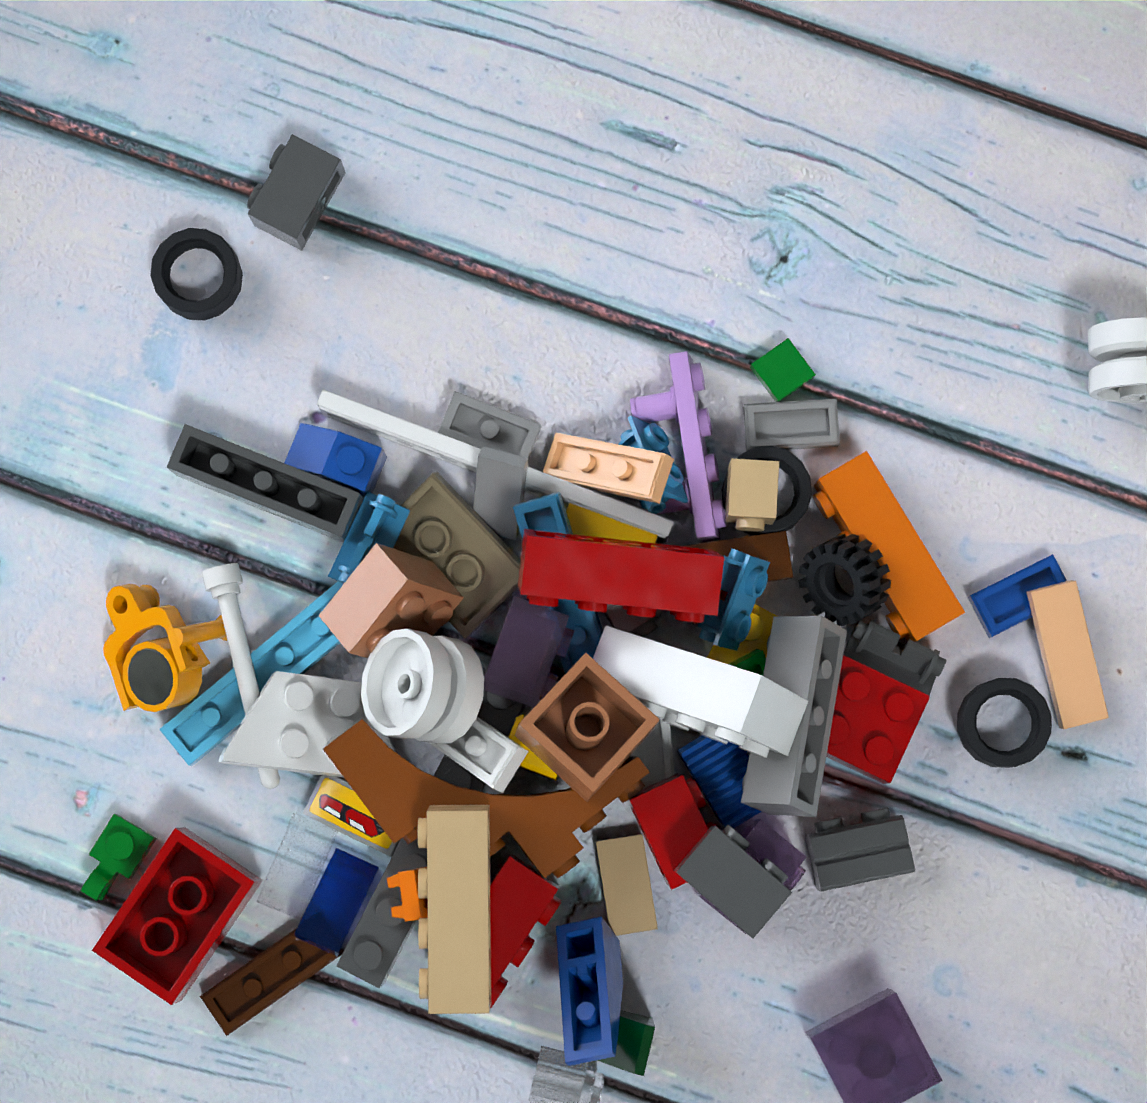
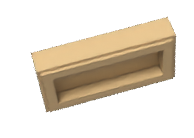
M643 834L596 841L609 927L616 936L658 929Z

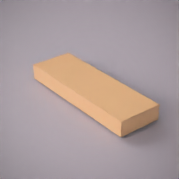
M555 432L543 472L587 489L660 504L674 458L666 453Z
M1070 580L1027 591L1059 728L1068 729L1109 718L1076 581Z

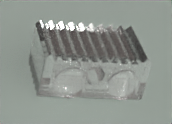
M541 1046L530 1089L529 1101L530 1103H599L604 1085V1074L597 1072V1060L568 1066L565 1063L564 1051Z

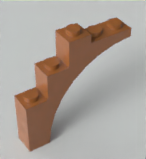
M363 719L323 748L324 752L394 844L403 838L408 845L418 838V818H427V810L430 805H490V857L506 844L501 837L509 832L544 878L551 873L556 878H559L580 862L576 854L584 849V847L572 832L580 828L585 833L596 826L607 816L603 811L604 807L617 797L624 803L635 796L645 787L641 779L650 773L639 757L632 756L625 760L591 799L586 802L571 787L532 795L489 794L452 785L418 769L393 751Z

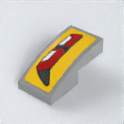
M321 775L303 814L392 857L400 840L395 844L391 841L347 781L336 776Z

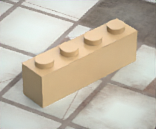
M430 805L427 810V818H418V848H427V868H419L418 897L419 899H428V918H419L418 928L419 949H428V968H420L419 998L428 999V1014H488L491 1007L490 805Z

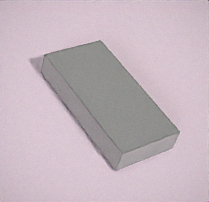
M837 399L744 404L743 406L746 451L761 446H775L785 450L830 448L840 445Z
M482 447L477 461L473 510L498 536L516 540L520 529L513 506L524 502L528 458Z

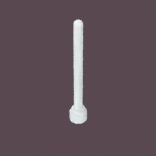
M231 563L204 570L202 576L206 591L211 592L213 599H218L246 715L259 698L260 692L236 596L241 593L239 585L243 583L239 564ZM258 768L262 785L267 789L276 788L280 782L278 770Z

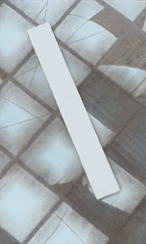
M322 390L317 406L323 416L474 473L477 472L480 448ZM527 466L525 492L538 497L560 492L565 507H568L569 503L575 504L630 526L658 535V542L667 543L674 521Z

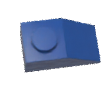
M300 423L284 463L358 492L362 497H365L367 491L373 493L387 456L383 448L336 430Z

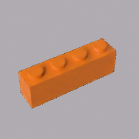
M867 451L816 481L814 488L817 493L813 494L814 502L826 519L831 516L833 517L841 531L838 535L845 534L846 537L851 534L858 535L859 542L867 539L873 543L869 551L872 553L879 549L883 557L877 560L879 565L888 564L890 572L884 574L883 579L891 580V588L884 591L889 594L887 601L884 603L890 613L885 615V618L891 630L901 635L899 640L905 637L907 641L910 639L916 642L965 613Z

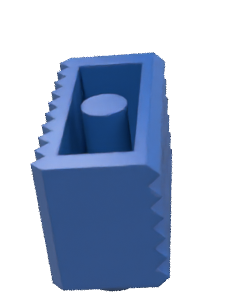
M703 735L677 750L723 829L727 825L734 829L761 813V811L741 803L743 794L742 782L749 760L747 751L740 749L739 745L730 742L723 744Z

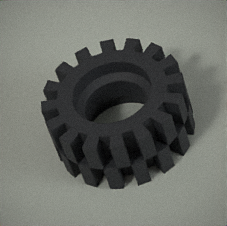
M842 534L806 553L803 558L806 563L800 565L799 573L806 575V577L798 581L799 587L807 588L809 592L802 596L805 603L813 600L816 604L811 610L816 616L825 612L824 617L831 622L836 621L838 626H845L849 623L852 625L882 607L880 604L887 601L889 594L884 591L891 588V580L883 579V575L890 571L888 564L879 565L877 560L883 557L879 549L872 553L869 551L873 543L867 539L859 542L858 535L851 534L846 537L845 534ZM836 564L843 567L850 575L854 585V596L845 592L839 585L835 575Z

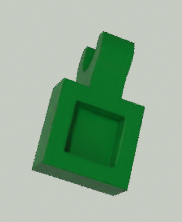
M113 814L88 854L100 861V863L89 875L80 891L96 901L98 899L102 901L119 873L128 879L134 877L157 838L118 814Z

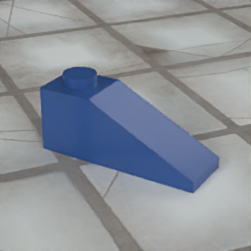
M602 916L556 926L565 1063L571 1066L615 1057L623 992L620 940Z

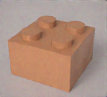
M376 543L319 614V617L348 653L368 658L379 641L393 630L411 629L426 632L433 636L441 626L450 620L454 609L464 597L432 561Z
M585 653L519 723L514 736L588 802L653 731L660 719L592 657Z

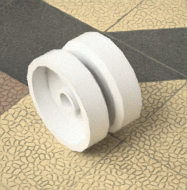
M1147 317L1118 319L1092 326L1088 330V353L1092 358L1102 363H1099L1089 371V395L1094 399L1108 402L1147 403Z
M411 629L393 630L379 641L368 657L362 676L361 689L364 713L373 729L385 736L403 739L415 738L418 741L434 744L452 743L465 735L477 718L483 701L484 675L481 662L473 648L459 639L431 636L426 632Z

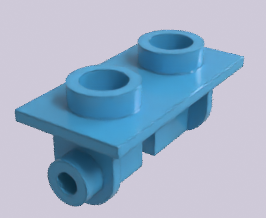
M632 415L628 417L632 429L626 430L621 434L619 445L666 453L671 456L667 447L669 439L660 426L655 423H647ZM674 462L660 504L639 500L641 507L647 509L650 513L657 514L662 512L666 508L665 503L671 498L685 504L689 501L682 485L683 475Z
M367 491L328 577L344 584L376 543L394 548L410 514V510L395 504L396 501L382 494L377 496Z
M731 548L729 556H724L721 590L727 592L724 601L719 599L718 616L705 615L704 622L698 623L697 627L701 628L699 638L712 642L719 647L738 650L739 644L744 641L750 631V615L756 599L762 595L768 581L767 569L770 562Z

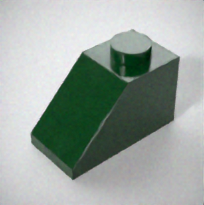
M621 1010L616 1056L597 1061L644 1076L655 1030L653 1019Z

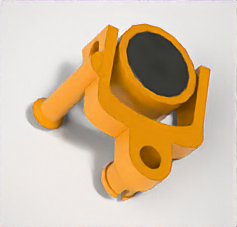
M125 584L113 587L107 594L106 608L116 630L106 640L103 653L110 667L123 711L140 707L145 711L158 712L190 703L198 694L202 684V668L210 664L198 643L218 638L227 641L222 615H219L213 621L186 626L175 606H159L160 597L153 586L142 585L139 587L136 584ZM161 625L166 629L168 637L145 641L131 649L136 640L153 627Z

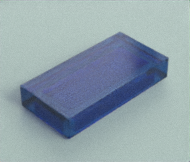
M336 848L294 933V937L338 956L379 872V867Z

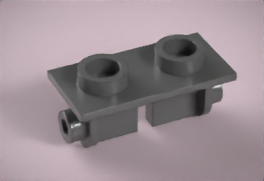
M872 619L868 623L863 620L855 623L843 653L844 656L930 696L936 676H940L947 661L939 656L940 651L936 649L933 651L910 639L905 645L899 642L901 635L876 624Z

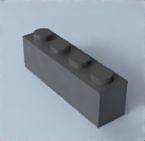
M187 424L184 425L167 464V468L180 478L343 543L364 500L358 492Z

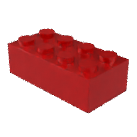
M524 529L518 588L520 594L527 595L529 604L558 607L559 599L575 600V604H578L577 608L586 611L607 612V604L622 605V609L626 610V614L633 616L655 617L656 609L670 611V614L675 615L676 620L703 623L705 615L718 616L724 556L713 549Z

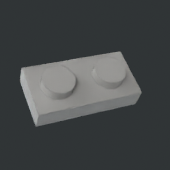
M455 391L438 433L480 449L487 447L526 457L529 460L542 427L541 424Z

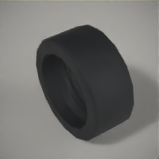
M187 228L171 234L159 245L152 258L150 276L155 292L173 313L189 320L205 321L220 316L234 304L241 291L243 272L237 255L222 236L207 229ZM195 248L206 249L214 253L220 259L224 269L223 282L218 291L209 298L200 301L188 300L178 295L173 289L170 280L171 267L174 261L184 252Z
M775 446L754 447L740 454L737 459L779 461V468L788 474L793 483L794 490L791 506L785 513L776 517L772 525L765 524L764 531L743 532L761 535L792 529L808 510L812 496L811 478L803 462L790 451ZM728 470L721 489L722 501L725 511Z
M996 678L977 685L964 697L957 713V732L963 747L975 760L990 767L1012 768L1032 761L1045 749L1051 735L1052 715L1046 699L1034 686L1017 678ZM997 695H1010L1020 700L1027 707L1031 716V731L1027 740L1020 747L1010 751H998L988 746L980 738L976 727L977 714L981 706L989 698Z

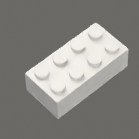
M605 626L593 657L600 666L653 714L661 718V721L689 731V728L700 732L701 735L723 744L730 742L739 745L740 749L767 758L769 750L788 756L808 704V700L762 675L609 626Z

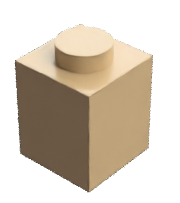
M731 458L728 465L725 522H736V529L741 531H764L765 524L772 525L777 515L779 461Z

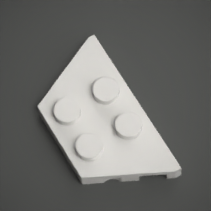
M276 671L270 676L261 690L259 698L240 723L241 726L229 745L220 754L219 763L343 777L323 748L361 719L371 727L389 748L393 750L389 736H385L373 729L364 713L361 698L362 682Z

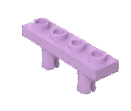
M687 351L669 354L673 386H671L670 391L630 398L632 416L647 423L675 418L676 422H679L687 470V477H685V482H682L689 501L685 504L671 498L665 503L666 508L655 515L690 510V513L694 515L697 539L702 543L721 540L719 528L726 527L725 510L722 499L714 500L712 482L719 481V471L715 453L707 455L705 437L712 435V426L708 408L700 409L698 391L705 390L701 363L693 364V359Z

